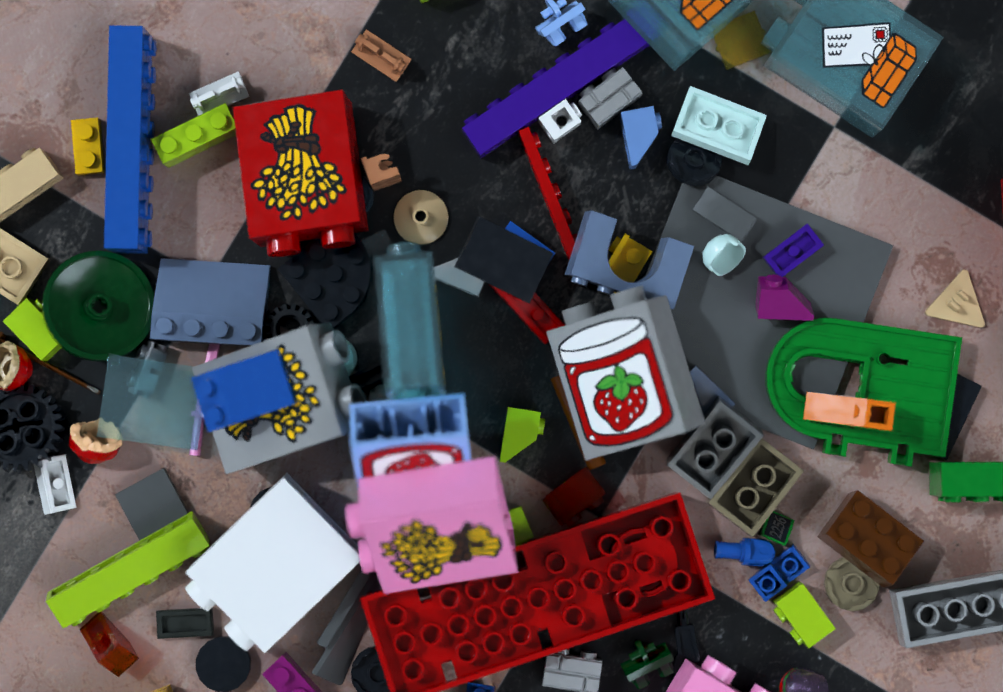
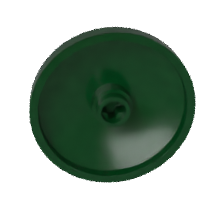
M108 251L84 252L67 259L51 275L42 298L43 319L52 338L68 353L88 361H110L133 351L147 336L151 328L154 293L145 274L129 259Z

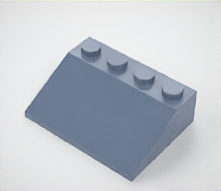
M161 258L152 308L150 339L235 346H252L265 341V322H267L271 266Z

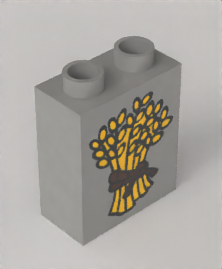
M331 322L304 326L192 367L195 377L211 370L279 349L296 400L294 405L225 429L212 431L226 474L251 468L350 434L349 404L364 403L366 398L358 385H351L344 364L350 358L349 346L344 335L339 330L333 331Z

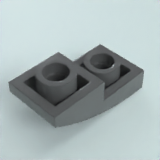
M707 187L693 208V211L717 225L726 233L736 237L741 242H743L757 221L756 217Z

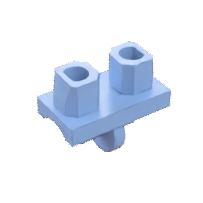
M545 0L548 8L540 12L544 19L552 14L553 16L535 27L539 35L545 37L553 46H557L566 39L560 29L562 25L568 22L574 32L588 25L583 11L586 9L581 2L574 1L560 10L567 5L565 0H558L557 2Z

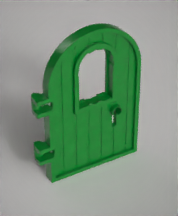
M818 318L813 321H806L785 333L772 349L765 371L767 395L774 411L785 424L803 435L824 439L823 454L846 457L848 443L890 449L887 463L912 467L914 453L946 457L962 337L836 318ZM883 354L887 358L907 360V365L891 362L882 364L879 361V357ZM808 356L860 364L858 375H860V385L858 386V392L855 393V398L896 403L892 431L804 420L803 413L806 396L800 394L792 385V372L796 366L794 364L799 359ZM832 434L842 435L840 445L831 444ZM898 444L908 445L905 455L897 454Z

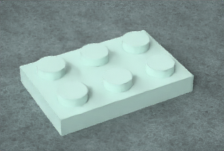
M690 86L671 136L749 165L767 115Z

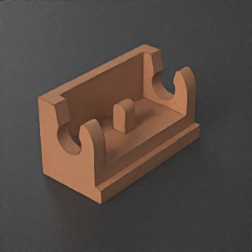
M380 154L369 159L366 157L361 158L373 191L402 181L397 167L388 168L392 165V162L382 161L390 158L388 154Z

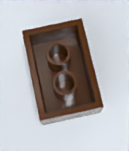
M859 490L847 494L817 536L883 588L894 585L924 542V540Z

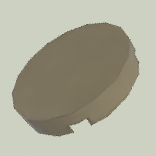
M844 557L839 558L830 565L824 579L825 592L830 601L839 608L849 611L863 610L871 605L876 599L880 588L877 582Z

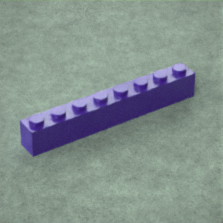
M643 6L639 10L637 7L630 9L623 15L624 20L616 25L614 22L609 23L600 30V36L594 40L591 37L585 39L577 46L579 50L571 55L568 52L561 55L555 60V66L549 70L545 67L540 69L532 76L534 80L526 85L523 82L516 85L509 91L511 95L504 100L497 98L487 105L488 110L480 116L478 113H475L464 121L465 126L462 127V132L480 159L517 135L519 130L529 127L538 121L540 116L566 99L568 101L601 79L608 71L613 68L616 69L659 40L663 32L647 8Z

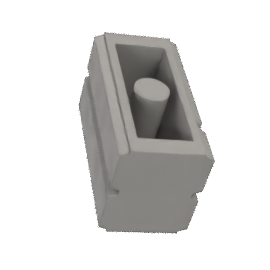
M623 67L618 71L615 68L611 69L601 77L603 82L596 88L592 84L579 94L582 98L578 101V105L596 129L601 128L638 100L643 94Z
M565 649L546 656L542 686L578 692H598L602 659L597 658V653L581 651L580 655L569 654L570 649Z

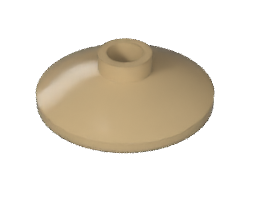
M417 190L406 194L400 199L394 211V224L400 236L406 241L417 245L430 244L439 239L445 232L448 224V211L439 196L430 191ZM420 211L426 214V218L423 221H417L415 218L416 214Z

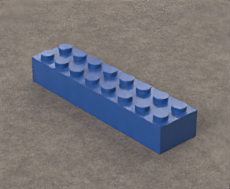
M109 25L104 248L113 253L148 254V247L152 246V231H148V220L153 218V205L149 203V192H153L154 181L153 176H149V167L154 164V150L150 149V138H154L155 135L154 121H151V111L155 110V95L151 94V83L156 82V69L152 67V56H156L157 45L156 40H152L151 34L143 26Z

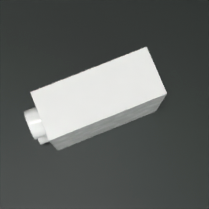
M286 473L191 564L185 573L192 581L185 589L190 597L204 610L209 611L217 604L232 619L224 627L225 631L243 650L248 651L256 644L266 653L360 562L358 545Z

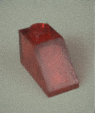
M103 612L97 613L80 628L97 662L117 677L122 675L139 659L131 643Z

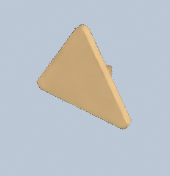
M962 270L925 310L926 316L979 328L985 325L967 270Z

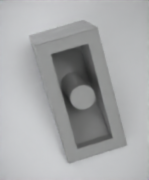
M458 258L429 269L428 277L479 298L485 282L455 268L454 266Z

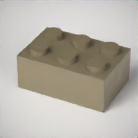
M761 439L713 498H708L705 502L747 535L754 537L804 470L764 439Z

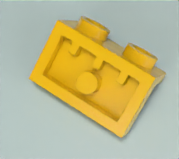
M625 233L622 239L617 236L609 251L613 254L608 262L617 277L626 282L633 283L652 251L629 238L630 236Z

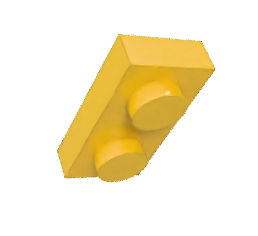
M100 119L71 120L75 174L80 176L105 173Z

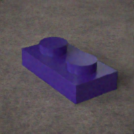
M807 223L762 258L775 275L783 277L823 247L824 244Z

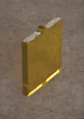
M755 11L710 28L717 46L715 50L720 53L726 70L771 53L764 35L766 30L761 28Z

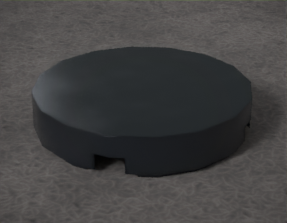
M678 138L670 146L667 154V165L672 175L681 183L690 186H703L711 182L718 175L722 164V156L720 154Z
M218 636L209 640L200 648L196 657V672L199 680L207 688L216 692H229L238 688L247 679L251 671V656L249 652L238 646L230 636Z
M370 646L361 651L352 664L351 679L357 692H390L376 646Z

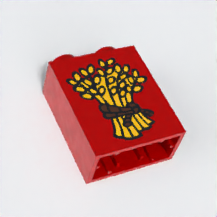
M343 90L233 107L249 238L257 245L267 248V256L285 257L301 252L300 241L321 238L322 248L348 247L355 244L354 233L369 231L352 102Z

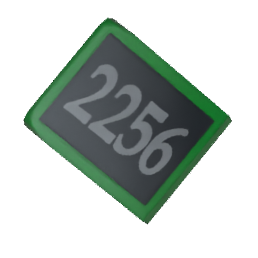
M773 511L761 526L758 535L786 546L795 520Z

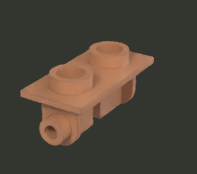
M367 29L363 35L360 34L357 37L356 45L351 53L395 82L398 81L412 60Z

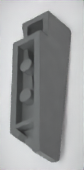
M361 569L317 641V644L326 648L312 671L314 675L337 685L343 684L368 624L360 597L365 596L368 592L374 593L382 590L377 572L364 574Z

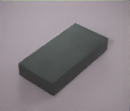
M213 607L209 611L203 608L156 611L157 639L214 635Z

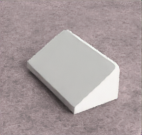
M65 454L53 456L51 461L45 458L41 459L42 468L34 464L45 515L77 508Z

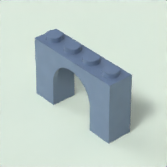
M592 210L585 211L565 275L572 277L571 282L587 287L588 283L598 286V292L607 295L643 286L647 299L666 295L670 309L674 310L694 246L669 237L661 238L653 265L648 274L639 281L633 283L626 282L614 274L608 262V247L617 219Z

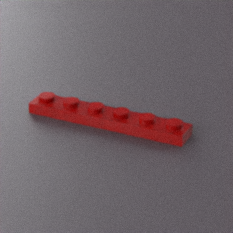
M526 127L519 130L518 135L569 261L577 233L571 234L568 226L572 223L567 208L561 209L558 199L562 198L557 183L551 184L548 174L552 173L547 158H541L538 148L542 147L536 132L531 133L530 128Z

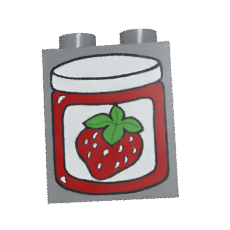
M643 286L631 288L610 295L614 310L597 315L594 302L578 305L561 311L565 326L546 331L585 460L685 433L706 424L666 295L647 299Z

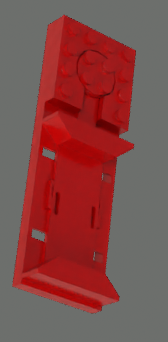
M680 492L670 493L516 545V552H523L527 566L519 568L517 573L430 586L428 589L431 598L422 601L417 589L387 594L380 590L374 593L368 592L365 596L360 597L390 692H440L715 599ZM548 629L553 646L542 649L537 632ZM452 661L457 678L446 681L441 664Z

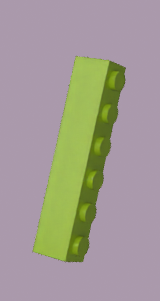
M191 511L47 592L46 603L63 629L69 625L76 626L82 623L88 614L94 611L99 613L108 608L113 600L119 597L124 599L130 596L135 591V588L143 583L144 585L153 583L159 578V574L167 570L171 572L178 569L183 564V561L191 556L193 558L201 556L209 547V536L194 512Z

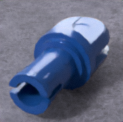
M743 538L739 543L716 541L714 544L715 559H738L741 565L767 566L773 561L776 553L770 541L764 539Z

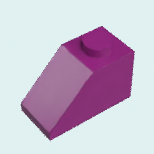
M775 274L767 275L766 277L758 276L755 303L758 319L814 320L811 302L786 277Z

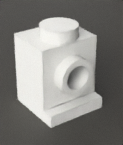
M565 99L540 116L538 123L552 143L555 144L559 139L581 125L579 118L582 114L574 103L569 104ZM564 117L567 123L564 126H560L556 122L557 118Z

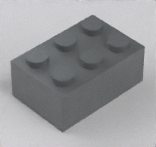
M719 395L703 413L706 424L690 430L666 458L667 466L709 499L713 498L764 436L760 427Z

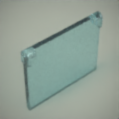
M109 354L97 437L197 450L202 411L191 380L194 377L193 366Z

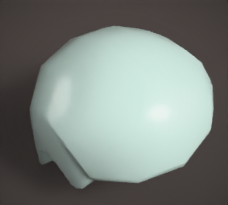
M718 235L707 243L702 253L703 263L717 276H723L738 266L744 258L746 248L732 235Z

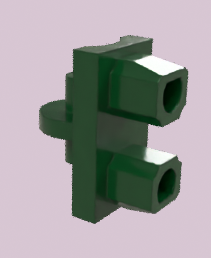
M640 640L635 642L638 650L628 654L630 659L621 663L628 681H632L639 690L651 683L647 674L656 669L660 677H666L674 673L672 665L674 658L665 642L656 647L653 642L643 647Z

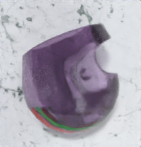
M797 667L784 674L780 680L778 692H829V688L822 674L809 668Z

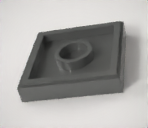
M165 468L115 494L139 541L189 513Z

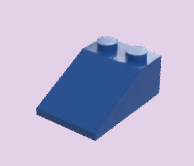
M279 349L191 378L208 432L225 429L296 404Z

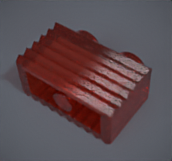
M585 466L541 500L561 527L564 524L570 527L582 518L579 513L589 507L590 510H593L604 502L602 496L606 493Z

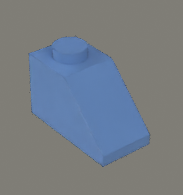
M654 106L620 113L619 118L629 169L636 168L657 137L658 129H662L660 113H655Z

